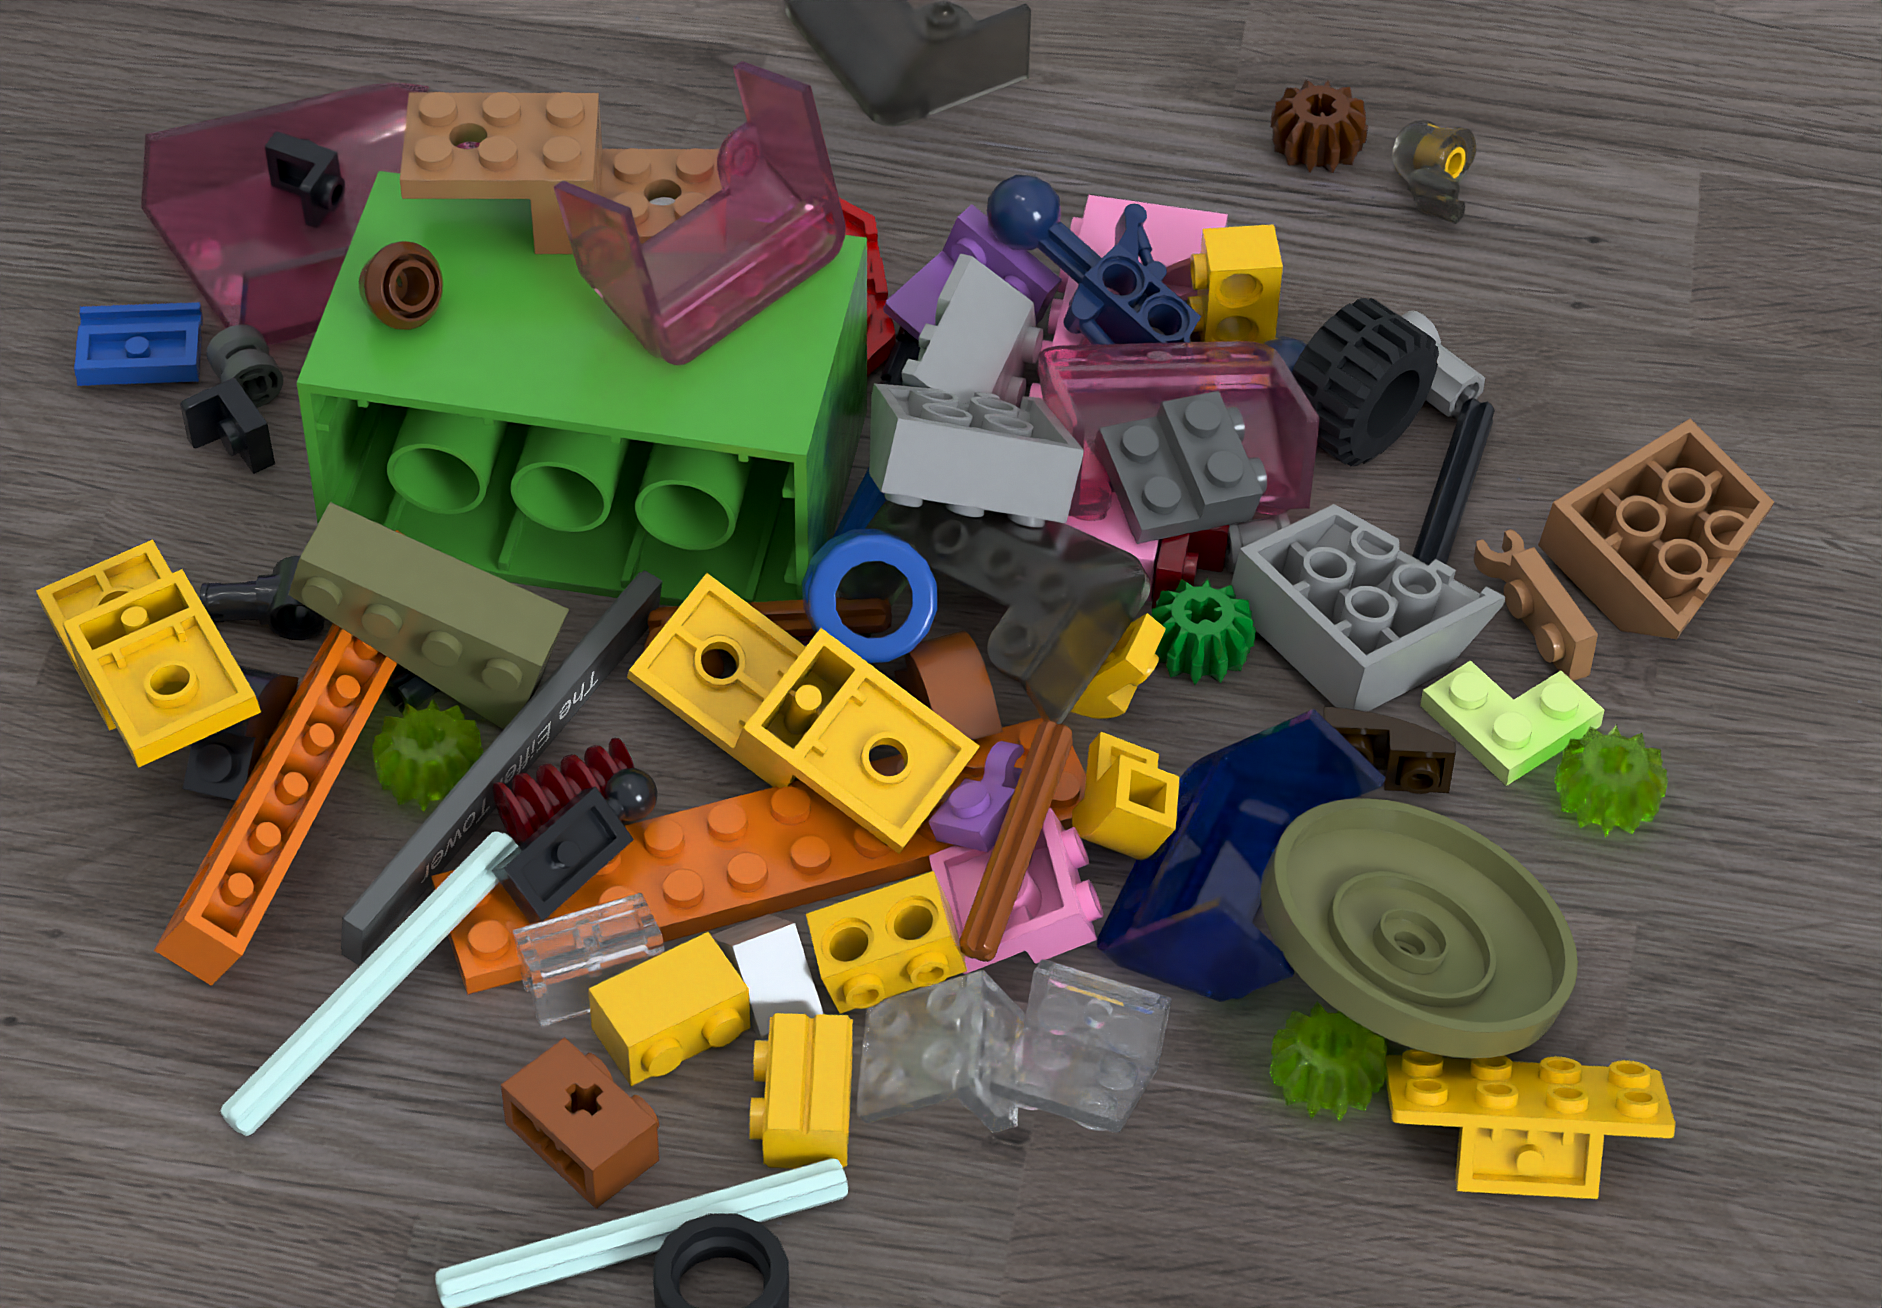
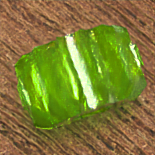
M434 699L423 710H416L406 703L402 713L403 718L385 716L382 733L374 736L375 743L372 746L374 762L377 763L375 764L378 782L381 783L382 790H392V795L396 798L398 805L416 798L423 811L426 810L431 801H443L484 753L483 748L480 747L482 745L480 730L476 727L475 720H465L464 714H462L458 705L445 711H440V707H438Z
M1617 724L1608 735H1603L1590 726L1586 734L1583 735L1582 740L1570 739L1568 745L1564 748L1561 763L1556 767L1554 783L1556 784V791L1560 793L1561 812L1577 813L1576 818L1578 819L1579 829L1595 823L1601 825L1605 837L1614 826H1619L1632 835L1640 825V821H1653L1654 816L1659 812L1661 798L1666 794L1668 777H1666L1667 770L1662 768L1661 749L1645 748L1643 733L1631 738L1621 736Z
M1317 1000L1310 1010V1016L1292 1010L1290 1017L1286 1020L1285 1029H1278L1277 1035H1274L1271 1047L1273 1059L1270 1069L1273 1085L1284 1087L1283 1096L1285 1097L1286 1106L1306 1102L1307 1111L1311 1119L1323 1108L1330 1109L1340 1121L1344 1114L1347 1113L1348 1105L1365 1111L1367 1105L1371 1102L1372 1093L1379 1092L1380 1087L1384 1085L1387 1070L1386 1066H1384L1387 1047L1383 1036L1373 1034V1031L1358 1024L1338 1010L1336 1013H1327Z

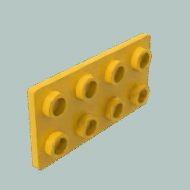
M1418 1049L1405 1051L1402 1055H1387L1385 1057V1077L1391 1118L1394 1123L1460 1127L1455 1176L1457 1191L1598 1199L1604 1135L1653 1138L1674 1137L1675 1120L1661 1073L1658 1070L1650 1069L1647 1065L1640 1062L1622 1060L1611 1063L1609 1067L1581 1065L1576 1060L1566 1057H1547L1542 1059L1540 1063L1513 1062L1506 1056L1458 1059L1443 1058L1442 1055Z

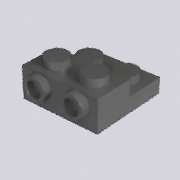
M1219 391L1161 402L1157 416L1099 427L1094 442L1137 544L1253 519L1262 494L1265 493L1267 488L1266 470L1259 457H1247L1241 443L1245 436L1241 412L1236 406L1226 407Z

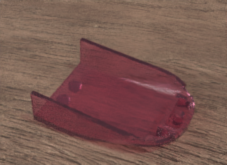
M381 83L359 86L145 134L141 208L225 328L240 324L251 325L260 330L267 345L299 338L317 331L378 172L384 171L399 174L401 172L409 92H428L429 86L407 83ZM275 131L299 139H308L317 145L338 152L341 178L345 180L344 197L339 207L335 211H329L318 228L305 225L300 196L271 186L264 146ZM464 142L456 147L473 149L479 147L480 143Z

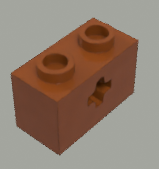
M565 1037L501 1084L505 1124L595 1209L659 1161L657 1133L659 1121L651 1106L638 1095L629 1097L613 1082L608 1068L596 1055L592 1053L584 1055Z

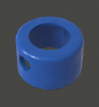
M878 529L850 530L828 540L811 558L802 581L803 609L815 633L822 628L868 663L890 662L911 652L929 633L937 612V583L927 561L900 537ZM865 561H882L895 566L906 576L912 590V607L907 620L895 632L884 637L866 638L853 633L842 623L836 610L835 593L840 580L852 567Z

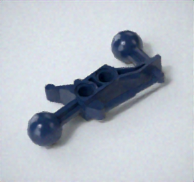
M1016 174L1000 182L988 197L987 219L988 228L997 240L1013 250H1034L1038 248L1079 284L1069 302V307L1063 321L1064 327L1069 332L1074 334L1082 333L1130 389H1135L1156 414L1161 402L1211 392L1196 373L1189 338L1201 316L1162 282L1167 274V269L1163 263L1153 260L1151 255L1152 247L1143 227L1147 219V213L1141 205L1133 203L1126 206L1116 224L1115 246L1101 258L1060 221V197L1049 183L1035 175ZM1107 288H1111V289L1115 290V291L1118 292L1120 295H1116V294L1110 292ZM1152 327L1159 329V330L1162 331L1165 335H1161V334L1157 333L1156 331H1154V330L1152 329ZM1285 336L1268 340L1262 344L1251 356L1248 365V377L1220 394L1225 406H1236L1241 412L1243 421H1246L1265 408L1285 413L1282 410L1286 394V385L1300 354L1307 344L1302 340ZM1125 355H1127L1134 363H1136L1143 371H1145V374L1151 384L1153 391L1143 381L1145 377L1138 371V369L1131 363V361Z

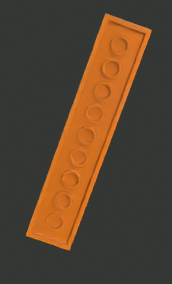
M1056 713L1002 727L1003 732L972 740L980 746L900 854L801 780L792 782L787 787L778 788L775 786L625 825V828L634 840L543 922L530 924L499 882L448 934L467 995L932 871L929 855L954 845L936 841L928 822L965 778L976 781L983 779L986 758L996 743L1004 741L1022 745L1024 753L1017 759L1014 767L1023 769L1038 725L1047 720L1062 724L1059 715ZM1071 746L1049 807L1052 808L1065 830L1073 828L1072 810L1083 799L1085 793L1086 773L1073 746ZM901 754L870 762L872 768L884 776H895L904 770V760ZM454 870L431 876L433 892Z

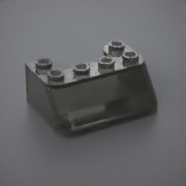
M923 499L922 506L910 507L887 500L879 508L865 529H878L900 537L927 561L932 572L1008 607V610L989 637L987 650L990 660L1000 673L1021 683L1043 721L1050 720L1057 724H1062L1149 596L1150 580L1139 559L1125 550L1061 522L1045 520L1043 527H1030L1009 520L1007 513L985 510L982 517H970L948 510L946 508L947 503ZM865 561L852 567L842 577L835 594L836 598L844 597L848 600L872 598L885 600L888 598L892 606L908 584L906 576L891 564L882 561ZM859 633L866 638L872 635V633Z

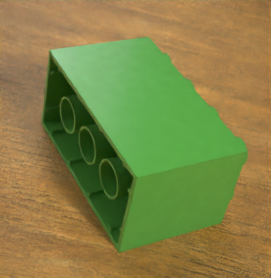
M379 171L297 380L317 523H319L329 503L332 502L394 531L398 530L407 537L510 583L618 598L638 573H642L645 570L663 581L659 605L674 607L681 606L705 574L708 573L747 603L803 600L802 581L810 560L834 536L867 413V238L836 234L826 227L810 223L785 227L726 218L725 255L535 254L530 199H402L400 174ZM400 241L414 242L429 250L439 263L444 283L442 300L436 313L422 326L410 330L394 329L380 322L366 307L359 293V277L366 262L383 247Z

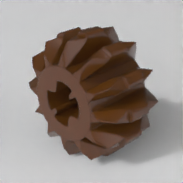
M1305 80L1301 89L1286 88L1280 101L1276 102L1275 109L1272 110L1270 127L1273 128L1272 141L1274 143V152L1285 154L1288 166L1303 163L1307 166L1309 173L1315 167H1324L1333 173L1339 163L1352 165L1355 156L1359 151H1362L1363 143H1366L1368 125L1366 124L1364 101L1353 98L1350 87L1335 89L1332 88L1329 80L1323 86H1315L1310 81Z

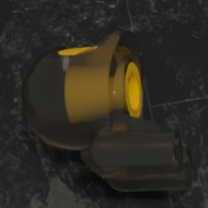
M1417 120L1408 124L1400 131L1393 143L1392 162L1398 175L1409 182L1408 190L1412 192L1416 208L1422 213L1454 224L1462 219L1465 212V203L1459 200V182L1469 170L1476 155V140L1473 133L1468 129L1457 126L1440 128L1428 120Z

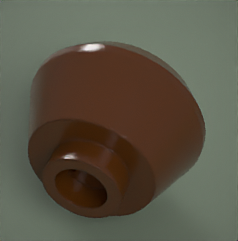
M400 241L383 247L366 262L360 273L359 293L362 301L380 322L394 329L410 330L422 326L433 317L442 300L444 283L439 263L429 250L414 242Z

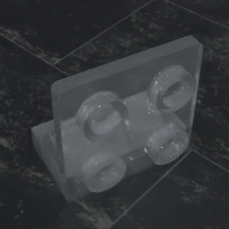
M1042 959L1033 972L1023 1031L992 1076L989 1093L1010 1100L1011 1103L1023 1109H1040L1075 1120L1079 1125L1087 1129L1107 1130L1114 1133L1121 1132L1159 1067L1172 998Z
M984 970L890 997L873 1007L867 1008L856 1114L865 1123H871L958 1098L966 1109L971 1110L993 1133L1017 1127L1025 1013Z

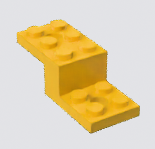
M153 539L36 590L45 614L109 731L115 728L118 729L138 768L261 713L255 693L183 569L172 573Z
M708 573L705 574L630 668L627 675L630 681L772 787H787L797 777L898 854L907 845L980 747L822 628H820L809 644L804 646ZM712 649L725 650L735 659L737 671L732 676L724 679L714 678L704 671L701 664V656ZM878 745H890L896 748L903 757L904 770L895 776H884L877 773L869 762V751Z

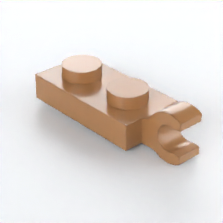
M1512 529L1504 532L1502 543L1504 553L1492 551L1483 539L1476 541L1474 553L1475 566L1484 575L1499 578L1506 582L1504 585L1506 605L1511 614L1517 619L1521 618L1531 631L1544 660L1549 663L1553 662L1556 668L1567 675L1572 681L1589 676L1598 634L1535 547L1525 550L1521 536Z

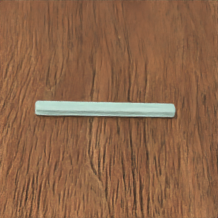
M498 831L492 832L222 1105L220 1113L230 1127L243 1135H252L499 883V880L491 870L518 847L509 835Z
M830 1158L442 1268L435 1273V1283L439 1299L444 1308H463L658 1252L665 1238L683 1223L710 1213L739 1214L758 1222H764L845 1198L848 1194L846 1175L838 1159Z

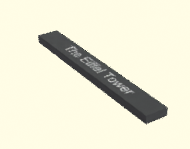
M645 570L642 573H638L343 915L341 935L343 956L359 966L368 959L432 883L431 876L442 872L496 808L493 798V784L495 782H503L511 790L514 776L528 771L648 630L649 613L659 608L663 582L661 579Z

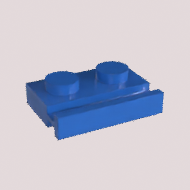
M200 302L80 307L81 321L80 326H78L74 365L78 386L199 381L202 344L201 326L203 325Z

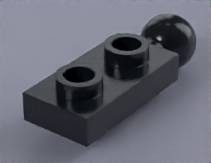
M626 768L616 772L606 784L605 799L597 787L583 789L491 870L530 924L543 922L634 840L621 821L640 820L654 809L658 793L656 784L650 775L636 768Z

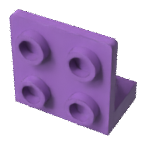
M971 204L957 217L943 250L888 298L883 310L919 341V336L926 323L936 326L935 315L938 298L960 254L973 256L1034 302L1036 324L1043 319L1062 279L1028 250H1013L998 241L988 228L987 216Z

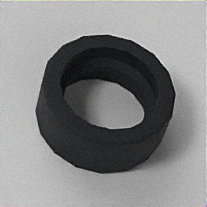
M710 1213L686 1221L665 1238L654 1258L653 1288L655 1308H697L690 1305L681 1296L679 1291L680 1278L695 1264L712 1258H736L752 1264L762 1273L764 1291L758 1298L743 1308H789V1260L779 1238L761 1222L739 1214Z

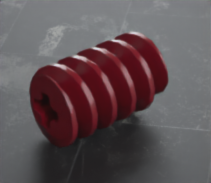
M614 737L609 742L608 752L600 745L588 747L584 754V762L578 756L569 754L561 760L560 771L552 764L545 763L540 765L536 771V781L527 773L516 774L512 780V791L503 782H495L492 788L493 798L507 833L515 843H523L583 789L597 787L605 799V787L611 776L622 769L635 768L625 744L620 738Z

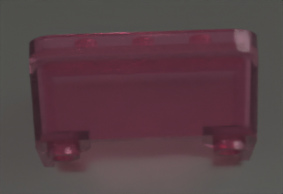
M744 61L735 65L733 70L747 122L732 131L725 138L719 149L717 171L722 189L641 244L630 207L566 181H561L553 187L580 275L652 356L672 365H684L692 361L829 264L840 252L845 239V220L811 86Z

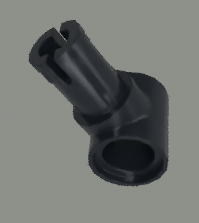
M291 556L280 560L273 568V574L259 575L257 581L203 583L200 589V600L213 623L259 620L261 625H269L270 629L280 637L289 640H306L320 634L324 628L325 617L289 595L300 556Z

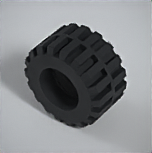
M1361 298L1357 299L1353 304H1347L1320 327L1300 354L1285 389L1286 394L1282 410L1285 412V422L1345 465L1348 464L1350 467L1358 466L1361 463L1365 464L1373 460L1404 433L1424 404L1438 367L1439 349L1435 345L1436 341L1433 337L1373 298L1369 300Z

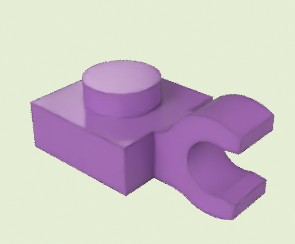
M1000 741L991 748L986 758L983 779L976 781L965 778L928 821L936 841L984 852L990 851L995 845L1022 768L1014 767L1017 759L1024 753L1022 745Z

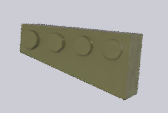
M332 502L327 506L299 558L289 595L503 730L535 694L569 611L566 607Z

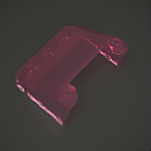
M1227 341L1060 345L1048 347L1039 353L1038 373L1042 399L1084 449L1068 516L1085 521H1098L1107 516V511L1112 505V494L1115 490L1094 442L1099 427L1157 416L1161 402L1219 391L1226 407L1236 406L1240 410L1245 427V436L1241 443L1247 457H1259L1265 467L1267 488L1265 493L1262 494L1256 511L1266 515H1278L1285 511L1287 512L1289 509H1310L1319 416L1280 354L1274 348L1257 342Z

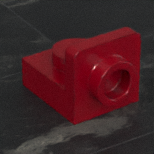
M1229 525L1163 538L1156 567L1152 609L1156 608V601L1159 599L1161 591L1175 592L1181 579L1194 587L1197 569L1215 572L1223 571Z

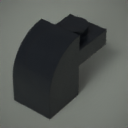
M238 665L256 695L261 713L192 743L182 789L236 801L263 752L265 739L271 738L294 696L299 677Z

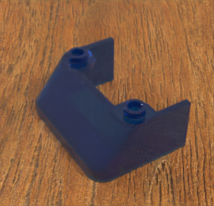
M1315 709L1200 758L1179 778L1176 829L1150 857L1144 860H1136L1098 935V949L1121 968L1218 1002L1231 998L1235 1000L1241 999L1253 990L1292 977L1295 970L1285 959L1284 953L1252 923L1261 905V883L1266 865L1281 836L1298 816L1321 804L1336 800L1353 799L1381 788L1385 777Z

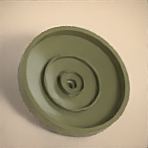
M1371 798L1336 800L1316 806L1298 816L1287 827L1275 847L1262 876L1261 904L1264 918L1277 947L1290 966L1305 983L1335 1009L1365 1028L1405 1046L1432 1054L1471 1059L1492 1058L1520 1051L1534 1044L1547 1033L1574 989L1578 968L1576 946L1565 917L1547 890L1521 863L1501 847L1467 826L1427 809L1390 800Z

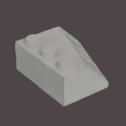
M960 254L938 298L935 315L936 326L925 324L919 336L918 347L921 348L918 361L908 359L901 372L903 386L941 389L956 395L959 398V404H970L974 392L991 393L999 396L1000 400L1020 408L1022 397L1025 396L1026 379L1022 378L1026 364H1035L1037 362L1043 342V329L1036 327L1034 302L973 256Z
M874 383L871 395L869 474L879 490L885 493L884 497L887 500L910 507L922 506L923 499L947 503L946 508L948 510L970 517H982L985 510L1007 513L1009 520L1030 527H1043L1045 520L1061 523L1067 522L1084 449L1042 398L1023 396L1021 406L1018 408L1011 403L1000 400V397L995 394L974 392L970 404H959V398L956 395L941 389Z
M1335 504L1240 548L1231 583L1236 599L1249 600V606L1252 611L1251 619L1254 620L1253 627L1256 628V631L1336 708H1348L1367 712L1443 674L1502 608L1506 598L1487 586L1481 593H1478L1454 579L1456 570L1437 559L1430 565H1427L1399 550L1398 538Z

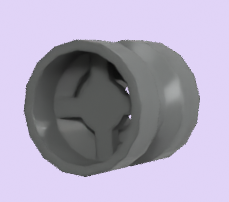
M235 325L222 330L210 341L207 347V359L216 376L221 378L220 384L236 378L256 408L271 402L279 394L283 386V374L274 358L269 355V347L259 329L251 325Z

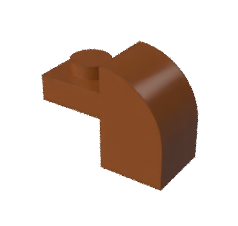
M960 631L921 641L911 652L904 655L907 668L894 671L897 685L971 740L1003 732L984 661L975 642L967 632Z

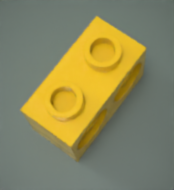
M1274 224L1202 229L1201 253L1191 254L1190 259L1191 283L1193 290H1197V296H1188L1187 304L1201 316L1193 332H1199L1203 356L1254 353L1266 341L1276 338L1283 265Z
M934 871L806 914L821 979L840 1014L853 1009L873 1007L883 999L919 987H932L942 983L949 977L968 971L964 954L960 950L959 936L951 906Z

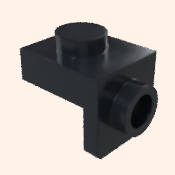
M275 131L264 146L271 186L300 196L305 225L318 228L329 211H335L339 207L344 197L345 180L341 178L338 152L317 145L308 139H299Z

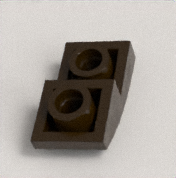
M1324 707L1319 742V767L1343 768L1350 771L1363 769L1384 770L1385 791H1407L1414 794L1449 793L1456 755L1455 742L1434 731L1395 717L1348 708Z

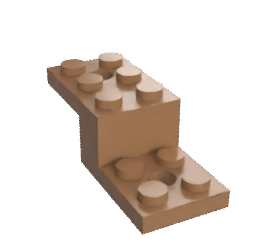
M409 92L400 172L402 199H530L535 254L725 255L727 149H602L599 93ZM464 142L480 143L479 147L473 149L456 147ZM662 197L675 200L674 203L669 205H656L650 201Z

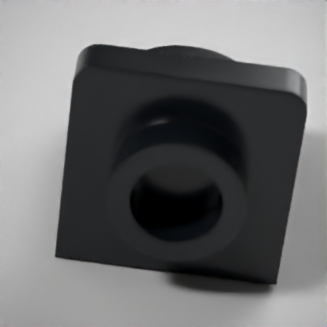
M236 378L205 389L181 402L180 407L187 439L193 448L197 449L221 439L226 451L231 456L239 453L253 474L275 465L268 423Z

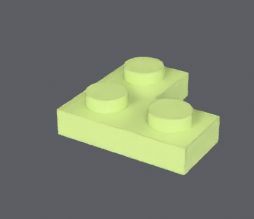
M1471 660L1423 689L1420 705L1506 786L1599 728L1604 715V709L1562 671L1557 672L1513 700Z

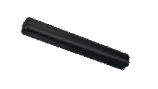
M1471 398L1462 405L1412 557L1427 565H1430L1435 559L1447 564L1493 423L1492 418L1495 410L1488 401L1479 402L1475 398Z

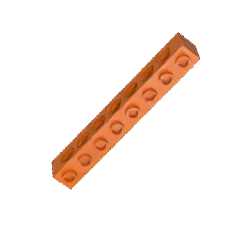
M332 624L156 945L155 952L211 986L243 955L397 663L336 624Z

